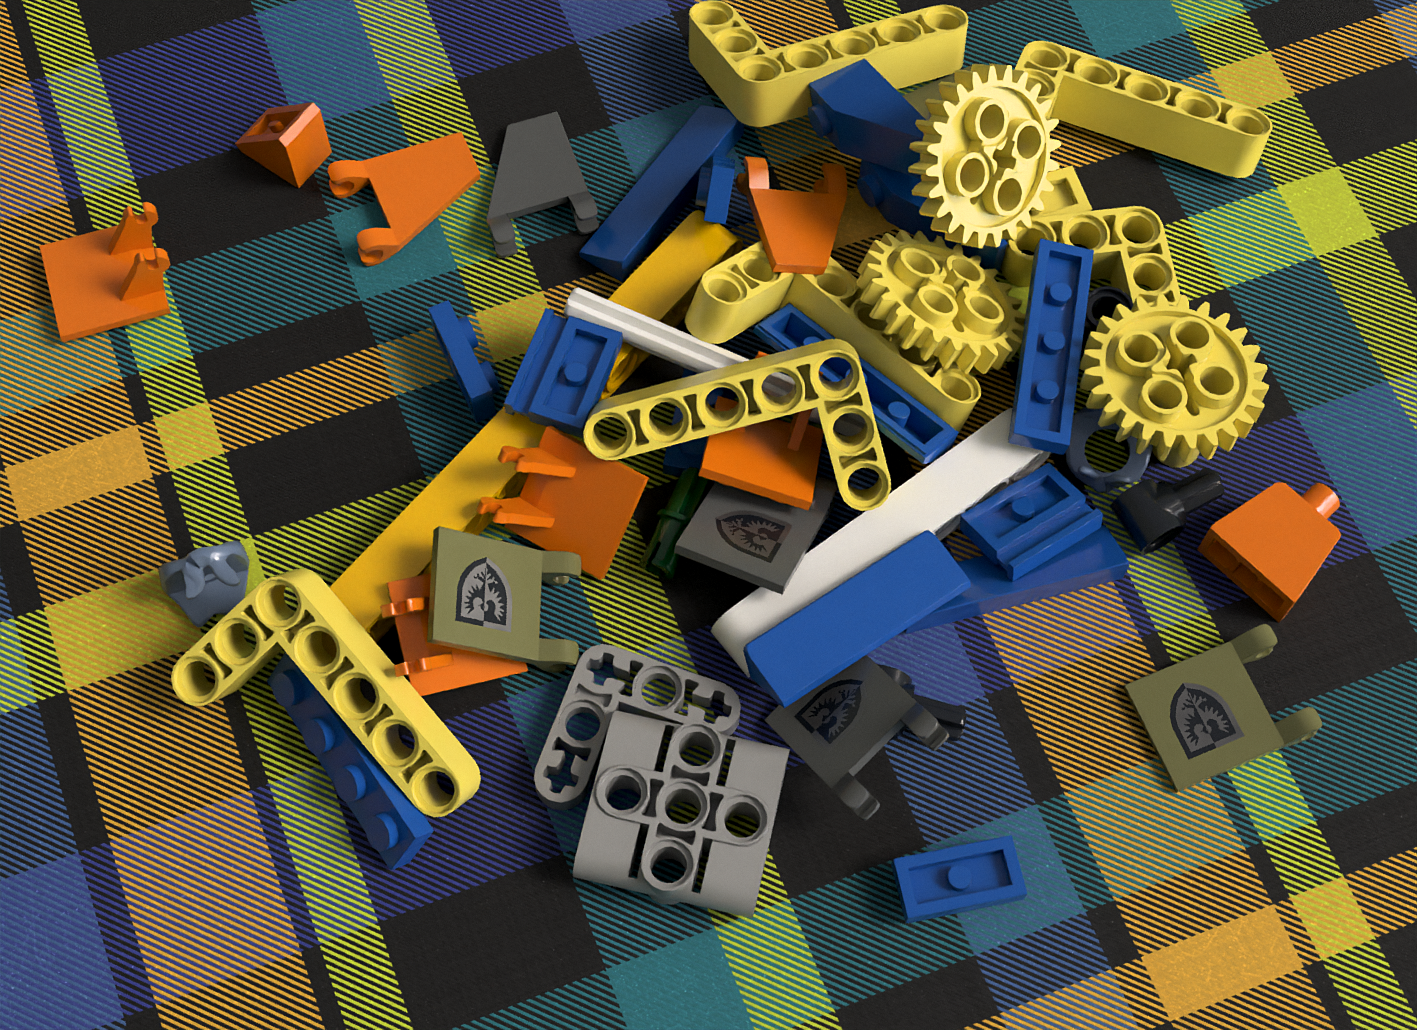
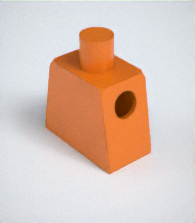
M1276 482L1215 522L1208 530L1197 550L1276 621L1280 622L1300 598L1341 537L1339 529L1327 520L1340 507V501L1329 487L1321 483H1314L1300 496L1286 483Z

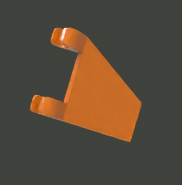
M462 132L367 160H340L328 166L329 187L332 194L339 199L346 198L370 184L389 227L369 228L357 234L358 255L361 262L368 267L380 264L399 252L480 179V171Z
M745 156L743 163L746 172L737 175L735 184L737 190L747 197L772 272L823 275L827 268L848 195L845 167L841 164L823 163L821 169L824 172V180L818 179L815 181L813 186L814 192L769 189V171L766 159Z

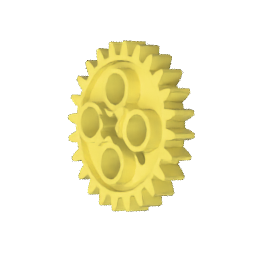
M972 64L971 71L956 70L954 74L955 83L941 81L938 84L942 100L927 99L925 101L927 109L931 113L929 121L916 120L915 125L924 133L922 141L912 142L909 147L913 151L920 153V161L908 167V172L921 175V182L911 192L915 196L927 197L919 213L920 215L934 217L930 228L933 231L945 233V240L976 248H983L984 245L1000 247L1001 239L1014 241L1017 239L1016 226L1030 228L1032 226L1029 210L1043 212L1044 205L1039 198L1041 191L1051 192L1054 189V186L1046 179L1048 171L1059 169L1060 164L1050 159V152L1060 147L1061 141L1050 139L1049 132L1059 122L1057 118L1045 117V113L1052 101L1050 98L1038 97L1041 84L1039 82L1027 81L1028 72L1012 70L1010 65Z
M900 230L896 237L885 233L881 241L875 240L857 269L860 276L856 281V286L864 290L860 300L874 306L869 316L873 319L885 320L888 323L883 331L886 335L900 334L903 337L902 348L908 349L914 345L920 348V355L924 361H927L931 355L939 358L943 369L948 370L952 362H956L964 374H968L973 366L982 374H986L991 366L1000 370L1006 361L1010 362L1022 344L1025 314L1017 311L1022 304L1021 300L1007 296L1012 286L1007 283H999L994 279L998 273L996 269L984 270L979 266L981 262L980 256L975 255L971 258L964 256L963 248L960 244H956L953 249L946 247L944 240L938 235L934 242H929L922 231H917L913 239L904 230Z
M1163 293L1158 294L1153 307H1150L1141 296L1136 297L1131 311L1122 304H1118L1112 318L1106 316L1100 318L1096 332L1091 331L1084 349L1079 369L1084 371L1080 382V389L1091 391L1086 407L1087 409L1104 408L1098 425L1104 427L1116 423L1119 426L1115 441L1119 443L1129 436L1137 438L1136 453L1138 454L1143 453L1149 444L1157 446V454L1160 461H1165L1170 449H1177L1184 463H1189L1195 448L1207 460L1212 459L1218 446L1229 452L1232 450L1237 438L1245 439L1254 422L1256 423L1265 405L1262 401L1269 389V385L1262 382L1268 369L1267 365L1254 362L1260 351L1259 345H1242L1248 330L1245 327L1233 331L1227 329L1226 325L1230 318L1228 313H1224L1216 319L1209 317L1210 303L1208 302L1200 305L1197 311L1189 309V301L1185 295L1181 296L1177 306H1169Z

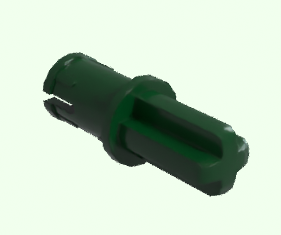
M689 467L681 473L666 509L658 510L655 516L658 524L639 565L657 577H661L663 573L665 579L673 578L681 555L674 553L675 544L712 487L713 480L698 476L700 470L698 468Z

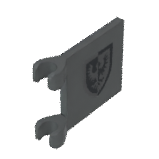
M818 477L815 481L812 504L807 511L739 488L726 486L716 481L675 544L674 553L783 595L823 522L830 517L834 510L835 501L833 499L838 491V484L827 478Z
M867 655L786 708L779 705L765 719L771 728L863 821L868 820L879 809L880 803L853 776L904 725L931 751H936L949 738V733L938 723L937 719Z

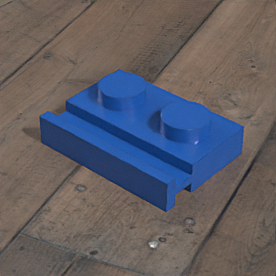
M545 308L505 399V413L513 416L514 413L529 417L531 422L546 427L551 425L564 433L583 439V431L588 416L601 397L622 347V332L569 316L567 319L555 315L554 310Z
M1047 463L961 514L960 530L995 565L1000 564L1007 571V577L1013 582L1100 529L1103 513L1098 508L1095 510L1091 509L1085 503L1086 497L1050 463Z

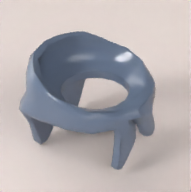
M1085 406L1078 410L1073 417L1070 445L1065 452L1066 463L1076 478L1090 486L1097 493H1109L1114 488L1117 489L1138 481L1148 466L1153 445L1149 444L1143 453L1138 454L1136 453L1137 438L1129 436L1126 439L1129 446V458L1125 466L1112 473H1103L1094 469L1088 463L1084 454L1085 443L1088 437L1102 429L1118 432L1119 426L1114 423L1109 426L1100 427L1098 422L1104 408L1087 409Z
M240 541L225 542L218 546L201 547L190 552L185 558L161 565L158 568L161 587L181 607L195 626L202 627L213 615H227L245 598L250 560Z

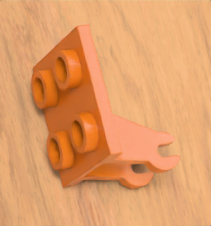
M142 203L144 213L141 215L134 214L131 206L126 207L123 211V217L117 226L39 246L59 335L63 342L171 313L163 282V272L169 268L170 261L168 253L164 249L154 248L151 227L158 222L156 207L152 203Z
M758 351L755 359L769 354ZM717 396L714 409L728 411L734 408L738 402ZM812 409L795 413L791 424L774 418L707 436L698 476L808 511L812 504L824 431L823 429L807 425Z
M551 425L546 427L538 447L519 449L513 446H502L498 456L499 462L516 463L514 470L523 473L529 472L519 497L506 499L481 497L476 511L481 515L488 512L495 514L493 522L505 524V528L547 551H567L579 554L583 571L600 580L605 578L649 477L617 460L606 461L597 458L588 450L585 443Z
M431 573L386 583L391 603L380 606L382 617H394L404 663L394 665L396 677L407 675L408 682L420 696L528 671L526 662L427 642Z

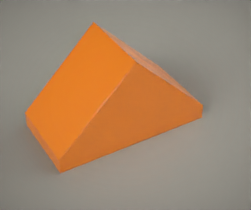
M314 102L268 108L235 143L241 152L298 189L332 153L321 110Z

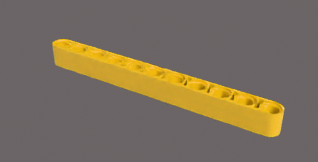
M696 210L659 245L607 300L675 328L685 318L703 274L741 252L743 240L719 223L704 221V212ZM623 342L599 401L609 398L651 353ZM503 407L329 587L376 644L395 625L394 617L383 618L380 608L381 605L391 603L386 583L431 573L433 530L438 526L479 536L492 522L495 515L490 512L481 515L476 511L481 497H492L495 499L514 498L522 490L529 472L523 473L514 470L516 465L514 462H499L498 456L502 446H513L519 449L538 447L546 426L531 422L529 417L514 413V416L505 413V407ZM323 632V648L330 656L336 657L337 648L335 641L329 634Z

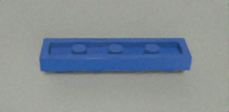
M1041 238L1034 250L1008 443L1061 455H1064L1070 445L1094 250Z
M285 652L267 680L277 702L285 708L302 734L307 748L315 754L334 783L338 795L347 803L366 832L368 841L379 852L389 869L394 870L410 863L433 833V828L423 813L413 805Z

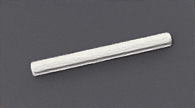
M574 288L564 308L566 318L572 316L622 332L623 342L698 374L749 360L581 288ZM774 372L766 377L762 386L768 394L779 397L789 394L794 388L795 382L792 377L780 372ZM817 407L813 408L809 420L822 425ZM845 413L835 421L833 428L838 433L853 436L863 429L865 419L855 413Z

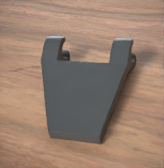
M558 112L507 125L486 218L497 257L505 258L518 253L515 243V231L510 219L565 203L570 205L579 234L583 235L597 231L599 229V223L596 218L598 214L597 206L588 191Z

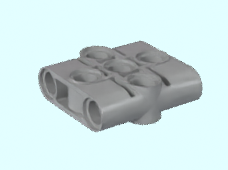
M615 710L609 724L574 861L573 877L648 894L652 900L661 904L674 905L683 902L753 918L790 749L720 734L712 725L705 722L692 721L680 725ZM669 736L671 740L663 772H658L665 738ZM701 746L712 754V759L707 764L691 766L685 763L680 755L686 748ZM727 749L733 751L724 787L719 786ZM619 789H630L640 796L638 804L628 810H617L607 801L610 795ZM688 802L698 809L699 815L690 823L678 824L673 822L666 812L675 803ZM746 815L756 822L758 830L749 837L741 838L732 835L727 830L725 824L731 817ZM641 838L646 839L641 857L637 879L631 877ZM704 852L708 853L709 857L701 892L696 893L693 891ZM674 859L684 866L686 872L678 881L664 883L654 877L652 870L659 861Z

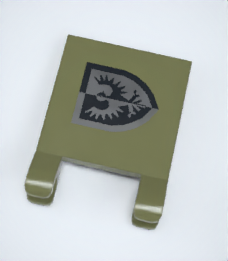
M438 526L433 530L427 642L526 662L551 673L565 671L566 665H576L579 660V646L577 642L567 639H539L541 580L552 585L562 586L568 583L569 576L573 578L579 577L582 565L580 555L567 551L537 550Z
M1269 625L1257 626L1227 643L1124 685L1123 689L1176 793L1284 747L1309 740L1322 727V721L1313 707L1299 710L1274 724L1244 668V663L1264 658L1273 651V647L1278 641Z

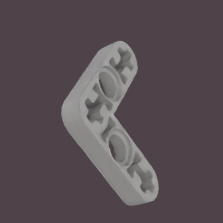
M606 644L592 646L578 660L536 765L534 781L538 797L548 807L562 811L572 809L583 801L599 765L609 724L615 710L680 725L692 721L705 722L712 725L720 734L730 736L739 725L741 704L738 695L731 687L724 683L625 649ZM604 662L613 664V674L627 681H630L631 670L639 671L633 680L632 696H625V682L614 678H607L603 686L595 684L594 673L590 669L600 670ZM664 679L673 685L676 694L667 705L660 707L652 706L642 697L644 686L651 680ZM685 689L694 690L692 693V703L703 707H710L714 699L722 701L723 712L729 715V717L718 716L714 724L707 723L705 721V711L688 704V715H680L679 712L684 706ZM582 712L592 714L600 723L597 734L585 741L575 740L566 732V725L569 719L575 714ZM558 746H562L566 751L575 755L571 765L572 781L577 783L575 787L564 786L560 794L553 792L551 780L547 778L548 774L559 775L566 761L565 751L556 750ZM579 756L589 757L587 761H583Z

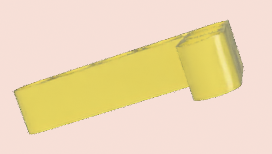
M707 0L701 1L690 8L689 60L736 119L748 126L764 127L808 115V108L812 106L809 83L864 58L896 90L955 73L956 70H960L963 66L969 17L966 12L958 7L936 5L770 50L731 5L722 1Z
M1033 41L1028 43L1024 47L1014 69L1028 72L1027 81L1039 82L1041 84L1038 97L1051 99L1052 103L1045 113V117L1057 118L1058 120L1230 177L1245 178L1253 174L1272 131L1271 120L1259 110L1053 42Z
M1142 206L1031 217L1032 226L1030 228L1016 226L1017 239L1014 241L1006 240L1008 245L1001 271L1010 283L1019 287L1030 286L1034 256L1026 255L1020 250L1034 252L1041 238L1068 245L1081 244L1088 249L1094 250L1090 280L1110 278L1112 287L1124 291L1130 297L1133 304L1136 297L1141 296L1150 307H1153L1159 293L1164 294L1169 306H1177L1181 298L1163 224L1155 212ZM1126 238L1135 239L1141 244L1130 242ZM1137 284L1146 285L1153 291L1141 289ZM1153 446L1152 452L1159 460L1157 446ZM1195 448L1189 463H1184L1177 449H1170L1165 461L1160 462L1169 467L1181 468L1195 461L1200 452Z
M759 241L703 274L685 316L687 329L701 341L710 344L726 342L790 303L833 337L848 342L855 348L858 356L958 432L962 429L981 397L979 382L972 374H964L956 362H952L948 370L943 369L939 358L931 355L927 361L922 360L920 348L915 345L908 349L902 348L903 337L900 334L886 335L883 331L888 323L885 320L871 318L869 314L874 306L861 302L860 297L864 290L856 286L858 279L832 257L829 258L823 275L772 272L763 243Z
M827 339L606 398L596 403L588 416L583 431L584 442L593 455L606 461L618 460L817 407L839 492L844 502L851 508L860 511L873 510L880 507L888 499L891 491V479L858 354L855 348L848 342L840 339ZM831 357L843 358L851 365L849 374L839 382L827 381L819 374L822 363ZM774 372H783L793 378L795 385L789 394L775 397L764 390L762 386L763 381ZM718 387H726L737 394L739 401L734 408L728 411H718L709 405L706 397L712 390ZM661 402H669L680 408L683 418L674 425L665 426L654 420L651 410ZM845 413H855L865 419L863 429L853 436L841 435L834 430L833 426L835 421ZM605 417H614L624 423L627 433L618 440H608L599 434L596 423ZM860 468H870L879 474L877 482L872 487L862 490L852 487L848 483L849 477L855 470Z
M304 568L294 569L269 577L261 582L192 646L173 667L171 680L177 696L186 704L204 706L239 690L284 649L413 805L423 814L432 817L446 816L472 798L479 789L481 777L475 760L404 676L396 677L392 661L323 579L311 570ZM286 586L293 590L297 597L298 606L296 612L291 610L284 600ZM245 625L251 628L255 634V649L249 646L244 638L243 630ZM323 632L329 634L335 641L337 648L336 657L330 656L323 648ZM205 663L212 668L215 674L214 686L208 682L204 675L203 668ZM361 678L370 682L375 689V703L369 702L362 695L360 690ZM399 724L406 726L412 732L415 739L414 749L408 748L400 740L398 734ZM437 771L443 772L451 778L454 784V795L445 793L439 787L436 778Z

